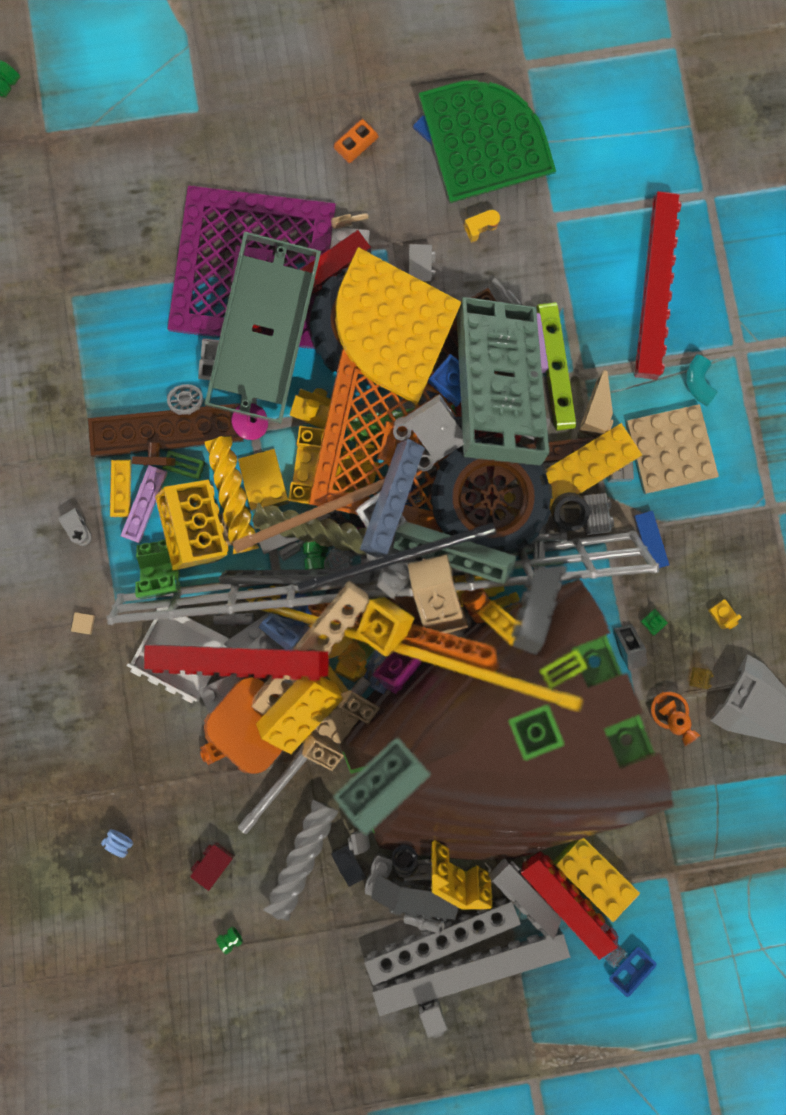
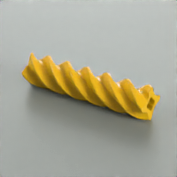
M220 436L213 440L205 441V447L210 453L209 463L215 472L214 483L219 490V503L224 509L223 518L229 528L228 538L232 544L233 541L255 534L256 531L250 524L251 512L245 505L247 499L246 492L240 487L242 476L239 470L235 468L237 456L230 449L232 437ZM254 544L252 547L247 548L238 553H244L247 551L258 549L259 546L257 544Z

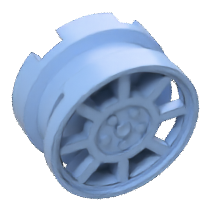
M110 829L107 833L108 837L103 839L101 845H106L105 849L112 854L125 858L128 853L127 849L131 848L134 844L133 841L121 832Z

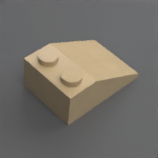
M603 370L595 383L578 430L596 438L610 431L614 422L611 419L613 410L608 371Z

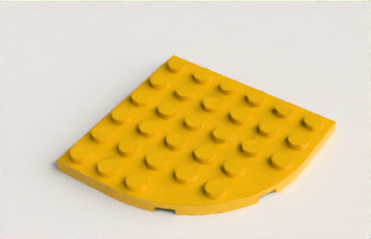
M358 247L342 280L336 298L335 322L337 333L349 359L357 365L363 375L379 386L417 404L461 305V301Z

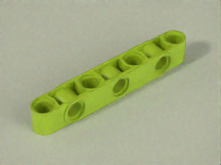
M557 302L538 304L537 313H540L548 362L546 376L555 430L576 428V419ZM546 327H552L555 333H549ZM552 363H558L561 369L555 370L552 367ZM557 400H564L566 402V406L561 407L558 404Z

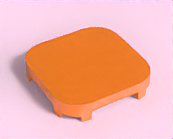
M251 677L236 682L234 687L214 710L206 716L204 732L207 741L212 743L238 767V770L243 773L257 774L264 772L270 767L283 750L261 739L256 723L264 715L252 707L253 697L265 683L258 678ZM272 694L273 697H279L277 694Z

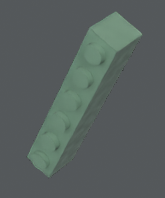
M405 521L395 531L394 549L404 551L451 535ZM470 541L419 556L429 559L447 554L452 568L504 585L514 572L516 560L514 555Z

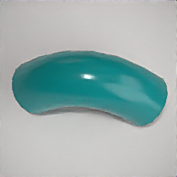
M697 354L687 370L686 383L690 393L700 403L708 406L718 391L711 387L705 379V375L712 363L706 357Z

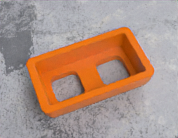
M361 119L333 147L348 163H351L379 136L364 119ZM360 126H364L369 131V134L364 138H361L356 133ZM347 138H351L356 143V146L351 150H348L342 144Z

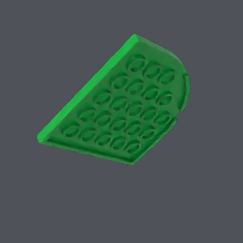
M469 80L441 86L418 94L450 204L556 173L546 133L536 113L534 114L528 103L512 90L492 82L485 83L478 82V80Z

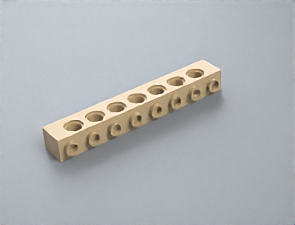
M348 581L293 650L329 651L330 654L332 645L335 642L338 643L343 638L346 628H351L357 620L356 616L366 610L369 603L368 593L351 581ZM351 605L353 606V608L350 610H346L343 608V606ZM339 620L341 623L334 625L331 621ZM326 635L328 638L320 639L319 636ZM271 675L253 697L252 707L265 715L297 680L285 683L283 680H290V676L284 675V679H272ZM272 694H278L280 696L273 697Z

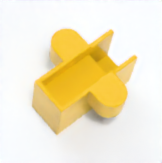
M300 388L299 394L295 395L290 416L325 429L331 401L330 398H327V391L316 388L311 393Z

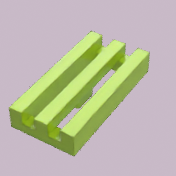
M575 649L539 671L544 677L545 682H547L549 689H552L588 667L578 650ZM576 656L577 659L561 667L560 669L554 671L553 673L547 675L546 672L550 669L556 667L557 665L568 660L569 658ZM577 663H580L581 666L579 668L566 674L565 676L554 681L553 683L550 680L558 674L576 665Z

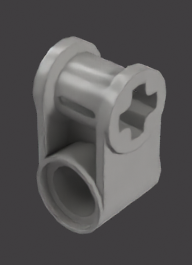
M77 508L58 517L72 542L80 546H86L91 542V533Z

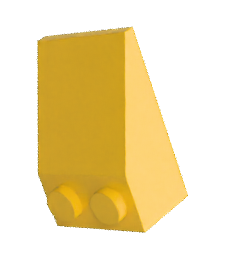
M275 449L238 459L252 513L256 512L258 503L263 508L267 506L278 507L290 503Z

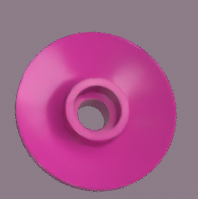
M251 403L249 413L267 417L265 411L260 406ZM237 413L232 414L233 429L243 439H259L266 433L268 428V421L254 418L255 422L252 423L249 416Z

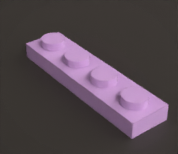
M148 465L121 537L137 543L141 542L156 504L155 496L161 491L168 474L166 471Z

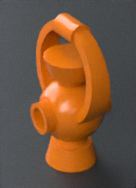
M661 692L653 698L651 716L657 725L664 729H669L673 734L682 735L684 746L689 745L701 736L695 730H691L692 721L689 717V706L681 695L674 692ZM667 696L676 697L683 703L685 713L676 711V703L674 700L658 711L662 715L668 716L667 724H664L656 717L655 705L667 699ZM680 721L682 725H678L676 722Z

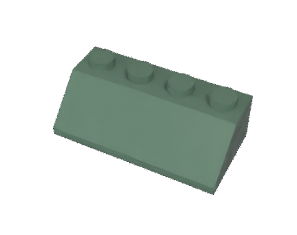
M396 738L333 797L351 821L367 835L431 774L407 747Z

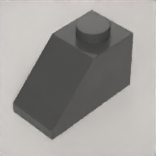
M633 624L615 628L614 633L619 650L628 670L646 666V648Z

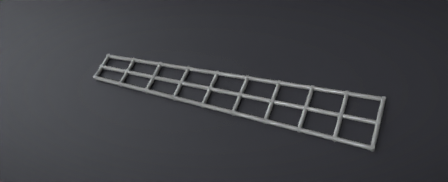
M637 531L585 538L576 537L567 540V543H560V541L545 542V550L575 547L579 553L576 555L528 559L526 552H533L534 544L526 545L519 549L518 552L513 553L519 554L521 560L515 561L514 569L523 568L526 576L511 577L505 585L492 580L474 581L473 574L455 568L451 569L453 572L452 576L465 575L466 582L454 583L456 591H473L481 588L523 585L529 576H533L532 567L583 562L587 570L565 572L560 581L649 572L658 573L659 563H656L648 551V547L644 545L638 536ZM632 540L637 548L587 553L583 545ZM640 555L643 556L647 565L595 569L592 561ZM348 565V566H346V567H340V568H332V569H346V568L352 567L353 565ZM379 576L373 577L370 583L354 584L356 586L374 585L378 583ZM411 581L395 597L414 596ZM218 582L186 587L180 586V592L152 597L173 596L171 599L123 604L126 601L143 599L136 598L135 593L117 594V599L106 618L108 625L123 622L173 619L176 617L207 614H231L249 610L281 607L292 608L294 606L331 603L337 594L295 598V593H300L296 584L238 591L240 587L265 584H220ZM346 583L328 584L312 591L343 588ZM231 589L228 593L180 598L183 594ZM383 590L365 591L368 593L369 599L390 597ZM287 594L286 599L235 604L237 599ZM228 601L226 605L177 609L178 606ZM168 607L164 611L118 615L120 612Z

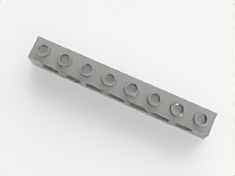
M506 897L500 898L495 901L491 909H476L477 912L472 914L469 912L464 913L458 917V920L453 922L447 920L444 922L442 934L425 930L417 937L414 935L403 939L404 942L400 944L391 943L383 951L378 952V950L368 953L367 957L364 958V963L372 984L376 985L520 925L521 923L512 901L506 899ZM495 912L501 913V918L498 921L491 920V916ZM476 920L483 921V926L479 929L473 927V923ZM459 927L465 929V933L462 936L454 934L455 930ZM439 935H444L447 937L445 943L439 944L436 942V938ZM420 943H427L429 947L426 951H420L418 945ZM401 951H409L410 956L407 959H402L399 956ZM389 958L392 961L391 965L383 966L381 964L382 959Z

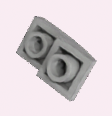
M361 830L351 832V838H348L349 849L354 851V855L363 853L371 847L369 834L366 835Z

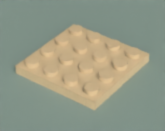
M700 404L626 421L628 434L642 454L635 461L644 494L719 477Z

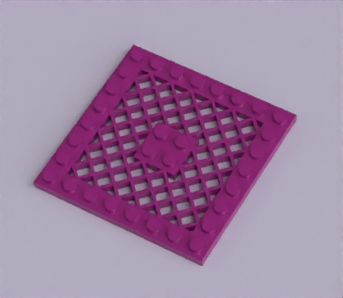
M188 185L168 331L220 338L224 322L223 316L227 309L223 300L230 296L231 289L225 282L231 279V283H233L241 246H236L234 252L231 246L237 241L240 245L242 244L241 238H243L244 231L252 233L251 231L259 226L263 230L260 236L274 239L270 233L278 228L282 234L276 240L282 241L286 238L289 243L295 245L304 240L308 245L307 248L321 251V256L331 248L333 228L331 218L335 217L336 203ZM218 210H223L226 212L221 215ZM215 212L218 218L210 222L207 216ZM236 212L245 213V214H243V215L240 217ZM233 214L237 220L229 225L225 218ZM255 214H256V215H264V216H262L261 218L258 219V218L255 216ZM251 216L255 222L247 227L244 220ZM274 217H281V219L276 221ZM270 218L274 224L266 229L262 223ZM204 219L208 225L202 229ZM292 219H297V220H300V221H298V222L295 224ZM288 220L292 227L284 231L280 225ZM222 221L226 228L218 232L215 226ZM307 223L311 229L303 234L299 227ZM241 224L245 230L237 235L233 228ZM212 229L216 235L208 240L204 234ZM296 230L300 237L292 241L288 235ZM230 231L234 238L226 242L223 236ZM313 233L311 244L307 237ZM201 237L206 242L202 246H200ZM220 239L224 245L216 251L212 244ZM250 241L246 244L244 255L273 263L275 256H273V250L270 249L274 246L266 245L263 247L260 242ZM255 244H257V245L259 246V248H251V247H252L253 245H255ZM210 247L214 253L205 258L201 252ZM228 249L232 255L224 261L220 254ZM298 253L292 259L286 254L285 259L287 263L284 266L298 269L294 263L300 258L308 265L316 257L310 256L308 261L304 256L306 254ZM199 255L203 261L197 265ZM217 257L221 264L213 268L209 262ZM234 260L232 271L228 264ZM207 265L211 271L203 276L199 270ZM225 267L229 274L221 278L217 272ZM196 273L201 278L197 282H195ZM215 275L219 281L211 287L207 280ZM205 283L209 289L200 294L196 288ZM223 285L227 292L219 297L215 290ZM194 290L198 297L192 301ZM213 293L217 299L208 304L204 298ZM315 294L310 297L299 345L301 348L315 349L311 341L310 329L311 310L315 298L318 296ZM202 301L206 307L198 313L193 306ZM221 303L225 309L217 315L212 308ZM210 311L213 316H207L204 314ZM265 328L262 330V334L273 336V329Z

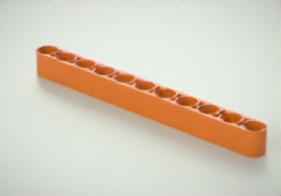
M330 603L308 605L310 614L319 617ZM343 606L346 610L352 609V607ZM365 611L363 613L360 612L356 616L357 620L352 628H359ZM332 620L333 622L341 623L339 620ZM414 624L411 625L407 636L400 642L495 672L499 667L496 652L492 646Z

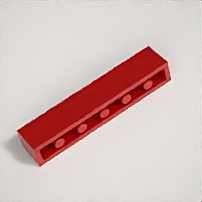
M539 851L522 863L521 874L599 960L618 948V934L615 929L610 928L605 923L603 916L593 910L591 903L579 894L574 884H570L566 880V876L561 870H557L549 856Z

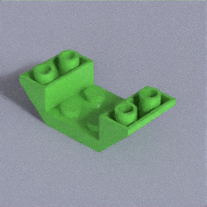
M166 540L137 545L136 558L140 567V581H137L135 584L136 598L146 599L180 592V569L174 571L172 569Z

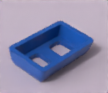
M636 947L612 973L609 980L626 997H629L654 970L657 964L640 947ZM636 955H639L645 961V964L639 970L635 969L630 963ZM622 970H626L632 976L631 980L625 985L617 978Z

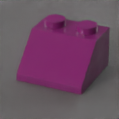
M392 651L372 675L385 689L397 694L409 678L415 674L421 665V660Z

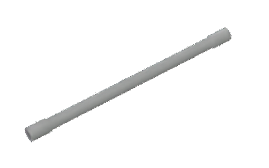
M362 676L351 691L361 696L371 685V682ZM303 750L255 808L238 825L241 832L247 834L262 813L308 758L302 755Z

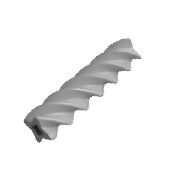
M312 801V812L303 821L304 831L296 836L295 849L288 854L286 859L287 868L283 869L278 876L279 886L270 893L271 904L263 909L278 920L289 921L290 913L297 905L298 895L306 885V876L312 871L315 857L321 852L323 839L330 832L331 821L339 812L324 802Z

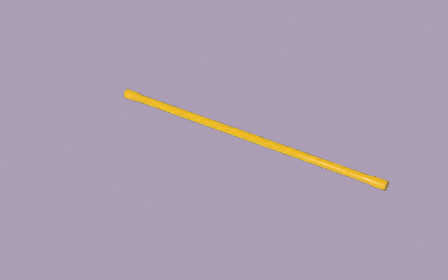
M259 598L256 602L269 600ZM287 607L260 609L309 625H313L319 618ZM331 621V623L334 624V625L339 624V623H336V622ZM347 627L344 631V636L365 642L356 635L358 629ZM399 643L393 650L403 655L557 703L560 706L579 711L582 705L581 698L552 691L403 643Z

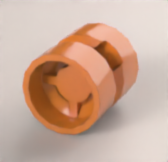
M483 588L473 591L465 590L460 599L474 622L483 623L484 621L477 613L491 600L488 599V595Z

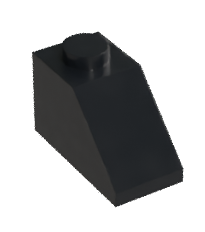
M348 843L332 850L331 855L349 887L367 878L357 856L354 855V851L349 849Z

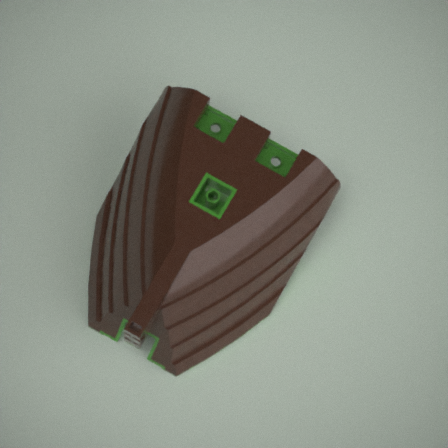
M576 579L561 585V589L554 600L556 602L555 608L550 618H548L551 621L544 644L536 655L511 646L485 622L476 623L473 620L470 629H467L463 636L464 639L490 645L495 649L499 664L495 673L549 689L548 684L539 670L577 649L588 668L549 690L581 698L582 705L579 711L422 660L415 674L409 678L397 694L387 689L384 694L374 690L366 699L377 705L380 709L368 724L359 719L340 744L350 774L363 770L396 738L407 747L431 774L372 829L379 848L394 850L400 845H409L416 850L418 855L432 856V841L436 840L449 848V858L472 860H503L505 858L506 860H512L594 834L623 828L673 808L672 790L667 769L660 753L653 751L639 716L643 714L636 693L628 674L621 672L607 638V635L611 632L605 617L581 580ZM519 601L502 609L516 620L518 611L523 607V604ZM592 655L599 658V665L597 667L589 665V658ZM573 656L568 660L562 662L561 664L557 665L556 667L550 669L546 672L547 675L553 673L554 671L560 669L561 667L577 659L576 656ZM577 663L576 665L558 674L550 680L553 683L554 681L560 679L566 674L579 668L581 666L580 663ZM623 734H628L631 737V742L627 746L621 744L620 739Z

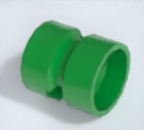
M0 60V97L6 98L12 90L10 85H15L20 79V75L9 64Z
M316 542L303 543V552L307 556L304 559L305 569H329V558L326 556L328 547L319 545Z

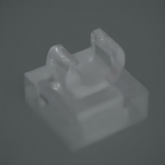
M618 944V948L603 958L615 968L620 966L619 962L623 958H627V953Z

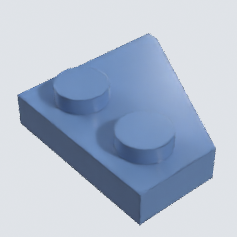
M273 613L263 620L258 627L286 650H291L310 629L306 625L303 628L293 625L294 621L283 619Z

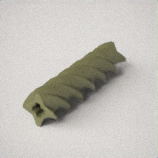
M258 503L252 518L254 523L253 529L264 530L299 514L294 510L282 512L276 506L263 508ZM315 518L280 533L281 536L286 538L297 537L304 542H316L322 546H335L342 551L353 550L357 554L367 555L360 550L367 527L357 529L350 523L338 525L332 519L320 521L318 518Z

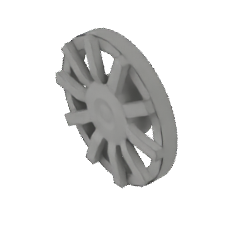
M184 384L175 387L169 392L167 403L170 410L178 415H190L200 409L203 403V395L198 387ZM172 396L176 397L177 400H171Z

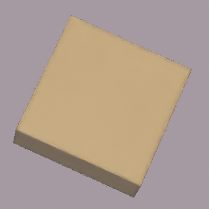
M75 612L71 631L92 635L95 616Z

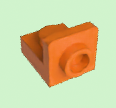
M207 743L200 747L201 758L207 765L226 757L212 743Z

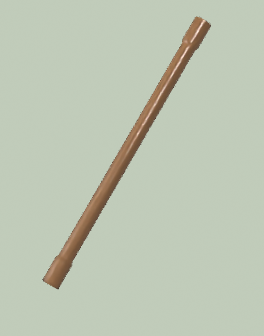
M385 479L255 534L232 542L234 549L238 553L252 547L256 543L381 491Z

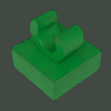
M653 609L640 621L652 636L656 635L668 624L656 609Z

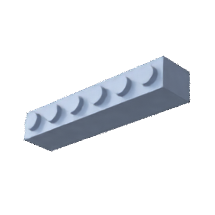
M410 439L397 444L360 547L361 551L375 558L388 554L425 448Z

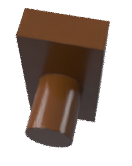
M148 443V457L132 456V464L175 466V458L160 457V443Z

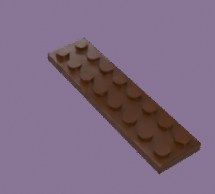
M240 403L219 406L236 409ZM208 406L200 407L199 410L190 415H178L171 410L88 418L90 453L92 457L148 452V443H160V450L205 446V441L213 440L220 436H231L232 443L244 442V439L233 429L231 421L233 412Z

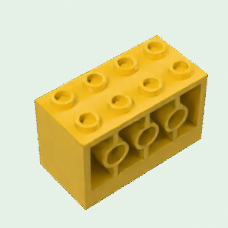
M209 480L167 486L155 496L173 571L214 563L228 555V544L224 541L222 534L224 532L223 524L219 522L218 518L219 508L213 498L214 488L210 485Z

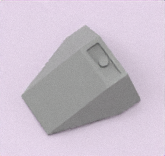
M747 654L738 669V672L741 673L725 703L718 705L710 721L726 731L786 744V688L765 664Z

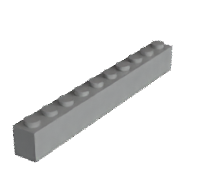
M558 930L551 943L544 935H532L527 937L526 941H512L503 948L500 946L490 948V952L487 953L476 952L471 954L470 958L464 960L463 958H456L451 961V964H437L428 971L421 969L408 977L401 975L394 978L395 981L389 983L387 981L380 982L375 985L376 987H373L372 991L378 1014L382 1016L570 958L564 934L561 930Z

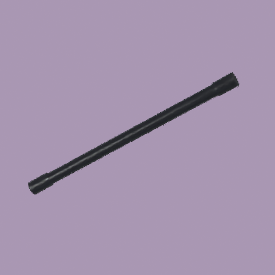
M493 522L466 532L320 577L297 582L300 594L306 593L331 583L474 539L488 537L496 534Z

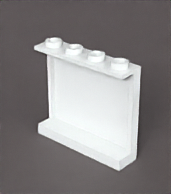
M168 607L157 608V611L167 610ZM187 616L173 619H155L131 664L128 663L127 666L132 668L130 672L140 677L143 674L149 677L147 681L155 685L159 683L165 685L166 691L172 694L178 692L183 695L182 699L193 703V701L198 702L201 698L199 690L208 685L212 675H202L200 671H197L196 675H186L185 671H180V674H169V670H164V673H152V669H144L145 645L226 647L224 644L229 638Z

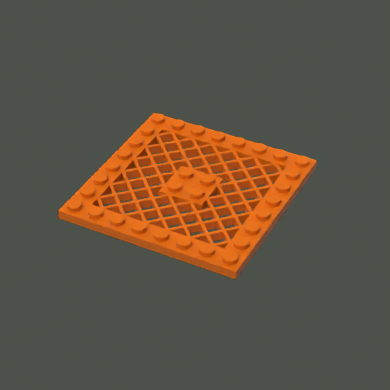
M342 349L308 504L321 506L349 494L344 491L350 487H353L355 491L359 490L355 484L363 479L367 485H370L371 483L367 476L373 472H376L380 480L386 478V476L383 477L378 469L384 465H387L388 468L390 467L397 444L402 442L396 439L393 434V426L396 419L391 412L399 407L404 415L402 417H406L440 394L456 417L461 416L462 411L455 414L451 408L453 403H448L441 393L427 383L422 393L426 401L421 405L412 403L415 409L407 413L402 404L409 400L403 399L400 401L398 396L391 391L382 397L377 390L379 385H374L365 375L357 380L358 374H363L357 365L349 359L345 350ZM364 379H366L369 385L371 386V388H369L365 392H363L360 386L358 385V383L363 381ZM356 388L360 395L352 399L354 389ZM374 391L378 400L370 404L365 395ZM426 391L438 394L430 398ZM392 395L397 404L388 408L384 400ZM362 398L367 407L358 411L354 402ZM381 403L385 412L377 416L372 407ZM351 407L355 412V415L348 418ZM369 410L374 419L365 423L361 414ZM388 414L392 422L385 421L383 426L380 419ZM358 417L363 426L354 431L349 422ZM377 422L381 431L373 435L368 426ZM346 426H347L348 429L350 430L351 434H349L348 436H346V437L344 438L345 430H346ZM400 426L397 428L401 432L407 430L405 426ZM365 429L370 438L361 442L357 434ZM474 429V440L480 437L481 430ZM411 430V435L408 439L421 445L422 442L414 431ZM382 434L381 442L379 445L375 438ZM354 437L358 446L350 450L345 441ZM372 441L377 450L368 454L364 445ZM343 445L347 453L340 457L341 448ZM361 448L366 457L357 462L352 453ZM378 453L377 459L383 460V462L376 466L371 457ZM350 456L354 464L345 469L341 460ZM444 458L440 459L439 461L433 464V466H435L437 470L440 467L438 462H440ZM368 460L372 469L364 473L360 464ZM339 465L343 472L336 476L337 467ZM357 468L361 476L353 481L348 472ZM419 470L416 472L417 476L423 473L428 481L419 485L416 478H414L413 483L416 489L411 491L407 497L412 506L404 505L402 515L407 522L443 533L436 523L432 511L433 507L429 501L432 499L431 495L427 497L422 490L429 484L432 487L436 475L431 478L427 471ZM345 475L350 483L341 488L337 479ZM466 479L463 486L468 488L469 481ZM334 484H335V486L337 487L338 490H334V489H333V485H334ZM419 492L423 500L415 504L411 496ZM365 497L337 510L358 515L356 510L371 497ZM426 503L430 510L419 507Z

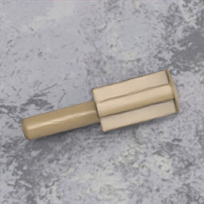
M347 214L331 218V224L333 229L351 226L352 222L368 219V214L356 216Z

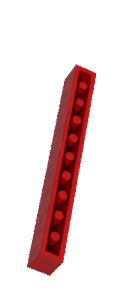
M657 191L653 198L634 375L637 378L657 380L663 375L665 369L662 359L667 349V346L664 345V340L667 338L669 330L666 327V321L670 317L668 302L672 299L670 284L674 280L672 266L675 265L676 255H673L678 243V237H675V234L680 224V219H677V215L682 205V202L679 201L680 194Z
M145 645L144 669H152V673H164V670H169V674H180V671H185L186 675H196L197 671H200L202 675L207 676L214 675V672H219V676H231V673H236V677H249V674H254V678H266V675H272V679H284L285 675L290 676V680H302V676H306L310 681H320V677L328 676L329 651Z

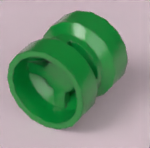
M232 926L227 930V934H221L216 937V942L222 952L227 955L234 946L238 947L243 944V939L237 929Z

